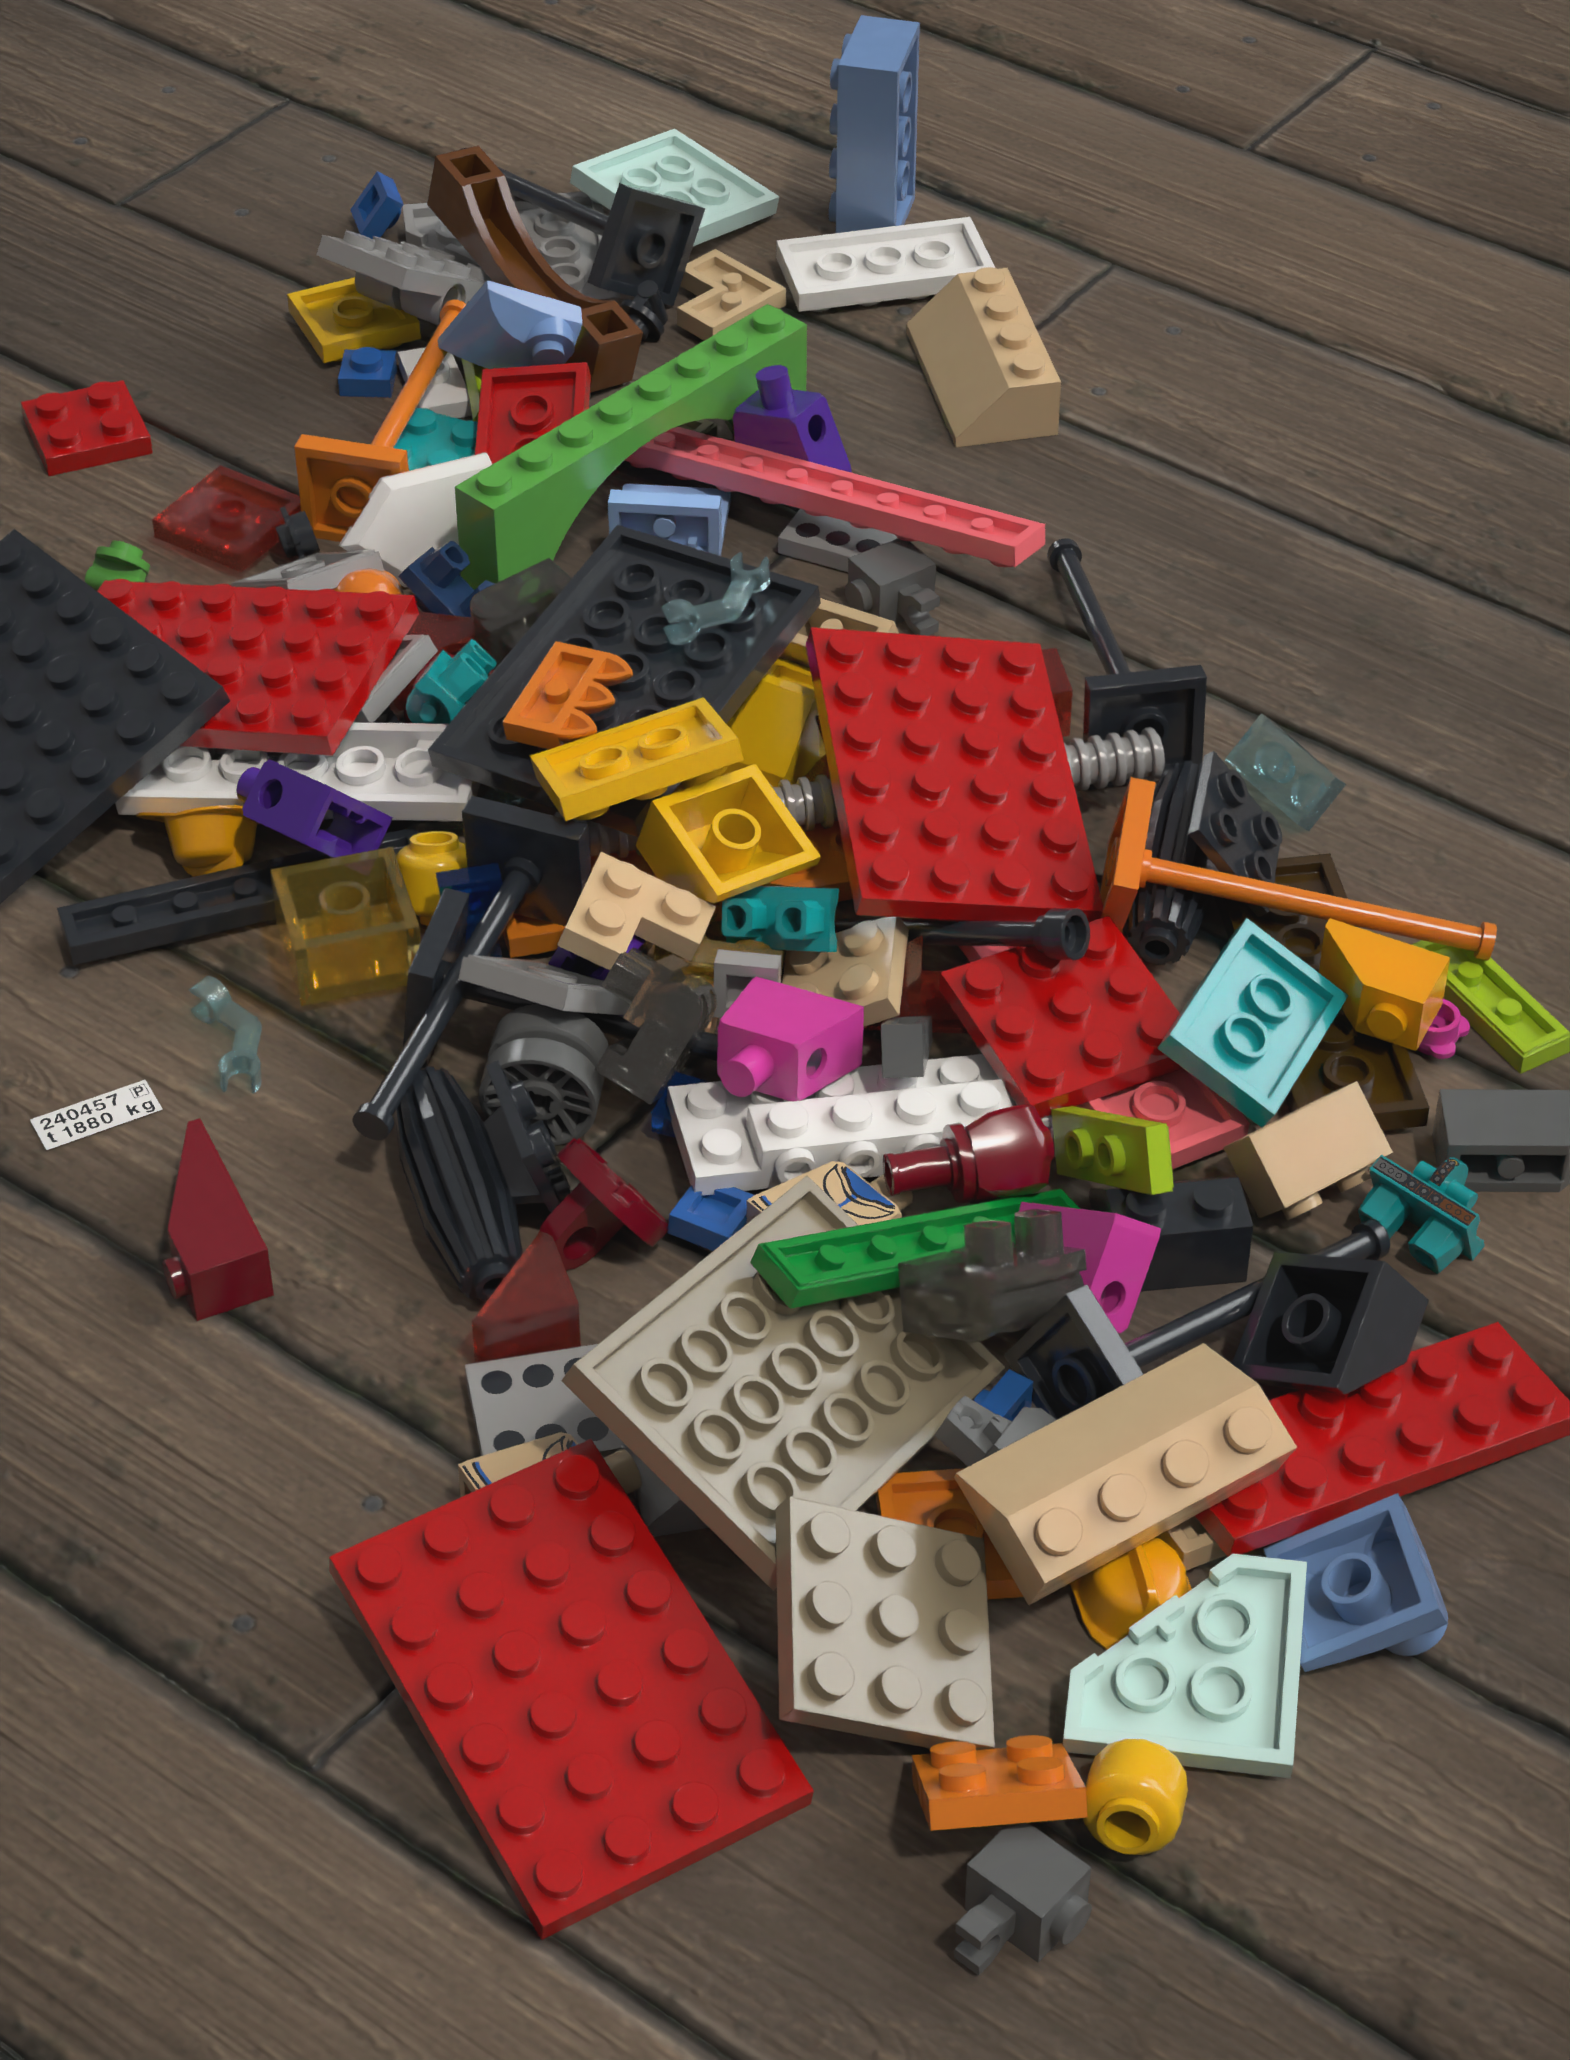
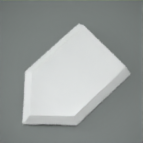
M481 453L380 478L368 497L370 499L353 527H349L339 546L347 551H379L384 570L393 574L398 579L400 585L407 587L398 576L411 563L431 547L436 550L449 541H455L459 545L455 486L491 466L492 462L488 453Z

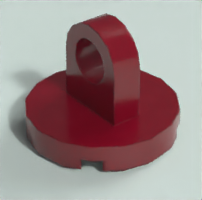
M573 1138L557 1154L561 1162L580 1181L571 1193L549 1214L537 1235L539 1248L557 1268L569 1270L587 1263L624 1225L651 1247L668 1232L666 1219L630 1183L627 1185L620 1175L618 1176L607 1166L608 1162L583 1140Z

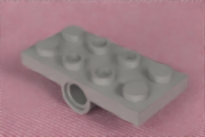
M345 231L343 239L322 235L317 256L356 271L355 287L359 294L395 309L403 310L410 315L435 325L440 324V311L447 301L455 299L467 304L487 280L492 281L480 266L471 263L464 265L456 262V256L431 247L424 249L406 242L398 244L373 236V239L351 231Z

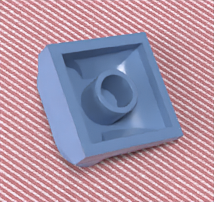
M487 280L439 336L438 347L457 357L488 369L565 364L574 353L575 344L582 327L581 307Z
M1398 1493L1263 1548L1268 1558L1307 1562L1300 1665L1305 1672L1350 1660L1384 1648L1397 1655H1417L1436 1645L1446 1631L1448 1614L1426 1551L1409 1512Z

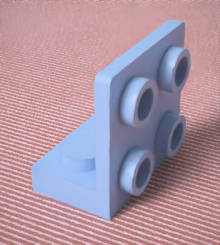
M624 484L622 490H610L608 499L609 534L617 525L721 556L731 502V492H724L715 488Z

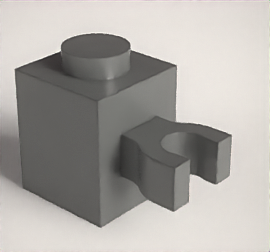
M898 538L848 558V583L845 586V595L851 608L892 620L895 624L906 621L908 627L915 635L928 636L939 631V622L929 614V611L940 606V597L935 593L936 564L912 542L903 541Z
M1030 1823L1007 1824L967 1864L965 1910L967 1913L956 1923V1933L965 1940L955 1948L954 1958L979 1976L996 1958L1006 1941H1009L1037 1963L1059 1941L1064 1945L1069 1944L1082 1931L1092 1911V1906L1088 1903L1091 1867Z

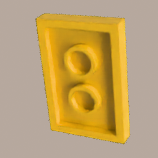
M704 697L530 756L536 779L565 821L574 818L577 820H589L599 817L609 810V806L632 798L637 800L652 799L665 793L668 790V786L691 778L696 780L711 779L724 773L727 766L744 761L738 737Z

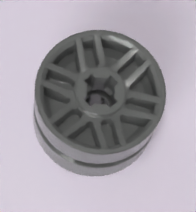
M542 1004L526 1005L506 1014L495 1028L486 1065L499 1061L510 1084L519 1080L523 1081L538 1115L529 1121L533 1124L543 1120L554 1145L569 1143L573 1138H580L592 1127L598 1110L609 1061V1045L604 1034L594 1022L579 1012L562 1011ZM485 1066L479 1089V1103L484 1115L488 1119L501 1104Z

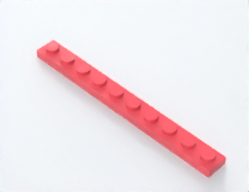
M681 427L672 428L653 438L624 460L636 468H653L671 473L673 477L680 480L693 479L715 485L718 490L724 492L737 491L756 496L764 503L785 504L803 509L812 516H829L850 522L856 528H873L895 534L897 538L903 541H920L939 546L950 554H968L990 560L991 564L998 567H1016L1045 545V524Z

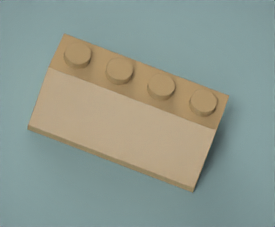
M984 267L976 272L957 274L906 323V333L955 447L1058 435L1061 380L1008 268Z
M1202 1343L957 1472L954 1478L1028 1605L1273 1474L1295 1451L1297 1446L1259 1384L1206 1344Z

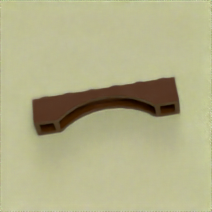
M479 145L435 156L427 205L490 279L499 284L581 307L582 327L575 344L574 353L565 364L588 363L591 374L590 393L632 381L643 335L642 330L615 300L601 301L583 295L569 286L550 267L524 227L505 175Z

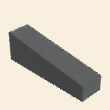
M932 1016L893 1017L881 1024L883 1078L924 1077L933 1041Z

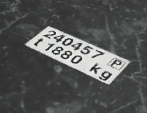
M142 1080L30 1119L46 1151L163 1109L146 1080Z

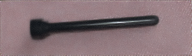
M1053 908L1045 915L1039 916L1036 921L903 920L909 929L907 945L1036 947L1039 952L1045 953L1052 960H1079L1085 955L1090 941L1088 919L1083 911L1076 908ZM867 920L834 921L835 933L850 929L856 924Z

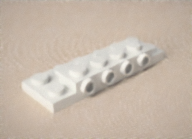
M353 722L333 756L179 746L115 804L118 814L136 815L140 812L177 813L199 807L219 805L244 806L245 802L239 800L236 793L239 778L248 768L256 767L261 769L263 763L270 759L393 817L392 820L449 822L463 821L462 810L471 796L477 797L480 783L432 767L428 748L449 724ZM328 809L323 819H333V811Z
M983 1054L929 1059L924 1077L883 1078L882 1064L858 1067L801 1101H788L757 1091L752 1092L746 1097H738L731 1094L724 1087L722 1081L670 1086L667 1089L666 1102L690 1185L693 1186L694 1192L702 1191V1196L714 1195L715 1189L736 1187L743 1191L772 1188L831 1161L844 1162L862 1178L881 1176L884 1174V1154H898L939 1146L943 1128L947 1124L961 1123L965 1127L989 1112L1017 1105L1005 1088L1002 1079H999ZM1052 1115L1041 1118V1120L1050 1130L1054 1142Z

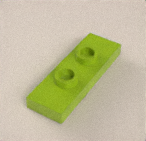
M1074 1106L1051 1109L1057 1174L1149 1195L1173 1191L1174 1183L1169 1128L1166 1123Z

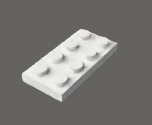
M971 217L776 241V258L799 312H823L833 307L857 304L871 306L881 301L904 298L913 300L924 299L929 295H936L959 273L976 272L984 267L995 268Z

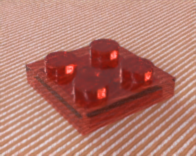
M220 465L152 519L154 537L242 572L280 541L275 527L285 524L280 508L285 506L289 516L301 512L300 496Z

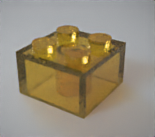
M393 847L270 870L277 926L301 1006L407 986L408 971L421 943L420 927Z

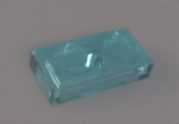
M1260 714L1225 758L1227 763L1296 824L1307 831H1310L1346 786L1333 772L1263 714Z

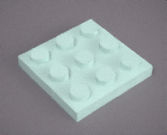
M675 128L573 165L570 183L586 193L592 201L602 204L610 210L619 183L688 201L706 208L693 246L776 214L779 201L778 195Z

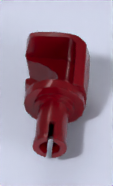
M1022 1104L1002 1108L983 1115L965 1127L961 1123L947 1124L943 1128L939 1146L898 1154H884L883 1173L885 1184L890 1196L899 1195L902 1192L947 1186L958 1203L970 1202V1204L1028 1195L1040 1191L1049 1184L1050 1164L1054 1158V1142L1050 1130L1043 1124L1034 1105Z

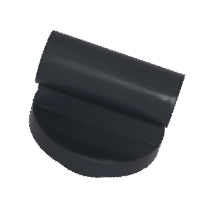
M646 280L638 286V294L633 300H623L620 304V307L642 330L641 341H645L647 337L658 340L664 333L663 325L668 321V315L657 284L654 281Z

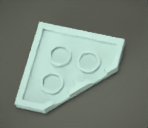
M1231 1554L1210 1569L1209 1577L1180 1598L1174 1595L1129 1628V1634L1100 1656L1093 1653L1072 1668L1063 1745L1066 1751L1096 1756L1110 1743L1123 1739H1145L1165 1747L1178 1758L1182 1766L1291 1778L1294 1761L1307 1562Z

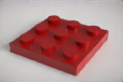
M1110 916L1089 922V946L1085 955L1079 960H1052L1045 953L1039 952L1036 947L1017 946L943 971L940 974V992L999 1079H1002L1005 1088L1017 1105H1034L1040 1118L1052 1115L1051 1109L1068 1106L1075 1107L1183 1068L1158 1049V1046L1180 1013Z

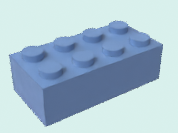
M861 15L853 33L846 34L844 37L841 59L835 58L833 60L830 73V88L837 90V104L834 103L832 107L829 127L830 134L837 135V148H833L831 153L829 176L832 179H836V192L832 193L830 199L829 221L836 222V233L904 225L915 200L920 22Z

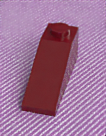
M199 1118L189 1121L187 1123L167 1229L172 1258L163 1260L162 1266L168 1287L174 1299L185 1296L196 1320L199 1321L274 1296L268 1248L202 1120Z

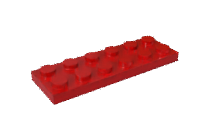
M1499 1322L1411 1351L1405 1364L1347 1394L1301 1389L1269 1400L1297 1448L1276 1472L1195 1515V1517L1227 1557L1231 1554H1244L1302 1533L1398 1493L1401 1497L1569 1436L1570 1401Z

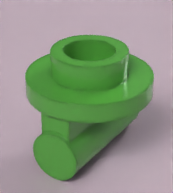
M113 540L110 547H97L93 565L86 572L85 583L98 590L104 580L126 579L130 582H145L151 566L141 559L143 555L141 549L125 542Z

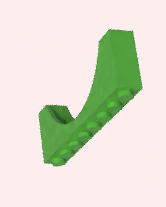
M766 304L456 485L455 500L459 546L468 555L470 562L461 572V577L473 590L487 580L495 583L506 594L508 601L499 614L501 619L540 596L554 557L575 518L603 481L636 450L672 428L702 419H723L731 433L734 434L733 414L735 408L759 390L756 373L765 367L773 365L787 367L792 389L806 391L807 324L778 308Z

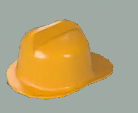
M239 805L199 807L177 813L140 812L136 814V817L165 822L175 860L193 877L239 867L248 862L253 854L257 824H259L243 816V806Z
M1156 1537L1070 1583L1086 1629L1091 1638L1106 1651L1129 1634V1628L1174 1595L1180 1598L1192 1589L1186 1575V1568L1178 1553L1166 1542Z

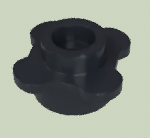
M285 506L281 507L280 511L285 524L277 526L275 529L286 557L290 558L297 555L301 559L319 553L320 549L305 511L289 516Z

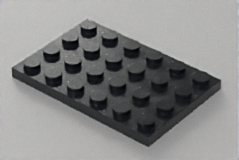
M617 525L428 748L432 767L557 809L536 779L530 758L531 755L549 749L506 740L502 723L555 641L617 655L625 660L633 671V677L617 685L606 686L615 698V705L599 713L586 714L597 726V733L703 697L727 724L821 604L819 586ZM681 782L668 786V790L658 797L647 800L632 798L609 806V810L606 813L589 820L638 837L652 800L672 794Z

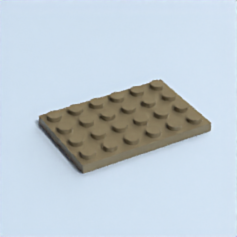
M805 1176L574 1363L561 1380L773 1591L777 1589L775 1508L791 1496L858 1511L936 1437L934 1435L962 1397L967 1396L974 1400L1006 1368L919 1283L790 1309L750 1263L758 1244L858 1226L808 1176Z

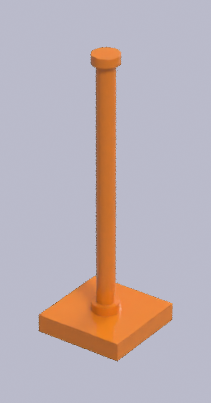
M454 299L444 304L440 311V324L371 444L301 434L294 446L301 511H305L317 539L341 542L349 527H353L370 499L368 497L378 480L382 477L409 471L407 450L396 449L394 446L447 354V351L438 347V338L466 306V303Z
M1131 777L1108 839L1100 887L1103 903L1101 918L1110 916L1121 933L1139 887L1144 888L1146 882L1324 920L1331 918L1352 926L1474 951L1475 958L1486 961L1490 959L1497 933V926L1493 923L1483 921L1480 927L1153 858L1152 850L1145 849L1156 782Z

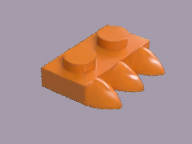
M555 641L502 722L506 740L552 749L567 744V742L570 743L596 734L597 726L586 714L599 713L615 705V698L606 686L617 685L633 677L631 667L617 655Z

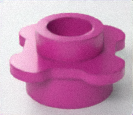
M1443 999L1441 1008L1417 1049L1419 1052L1432 1055L1438 1059H1447L1455 1054V1043L1459 1037L1468 1035L1470 1024L1465 1017L1461 1016L1459 1009L1453 1003Z

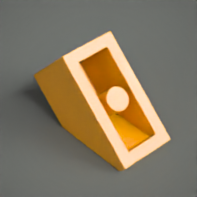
M1330 918L1325 925L1319 973L1349 995L1341 1009L1355 1031L1416 1051L1443 1004L1450 957Z

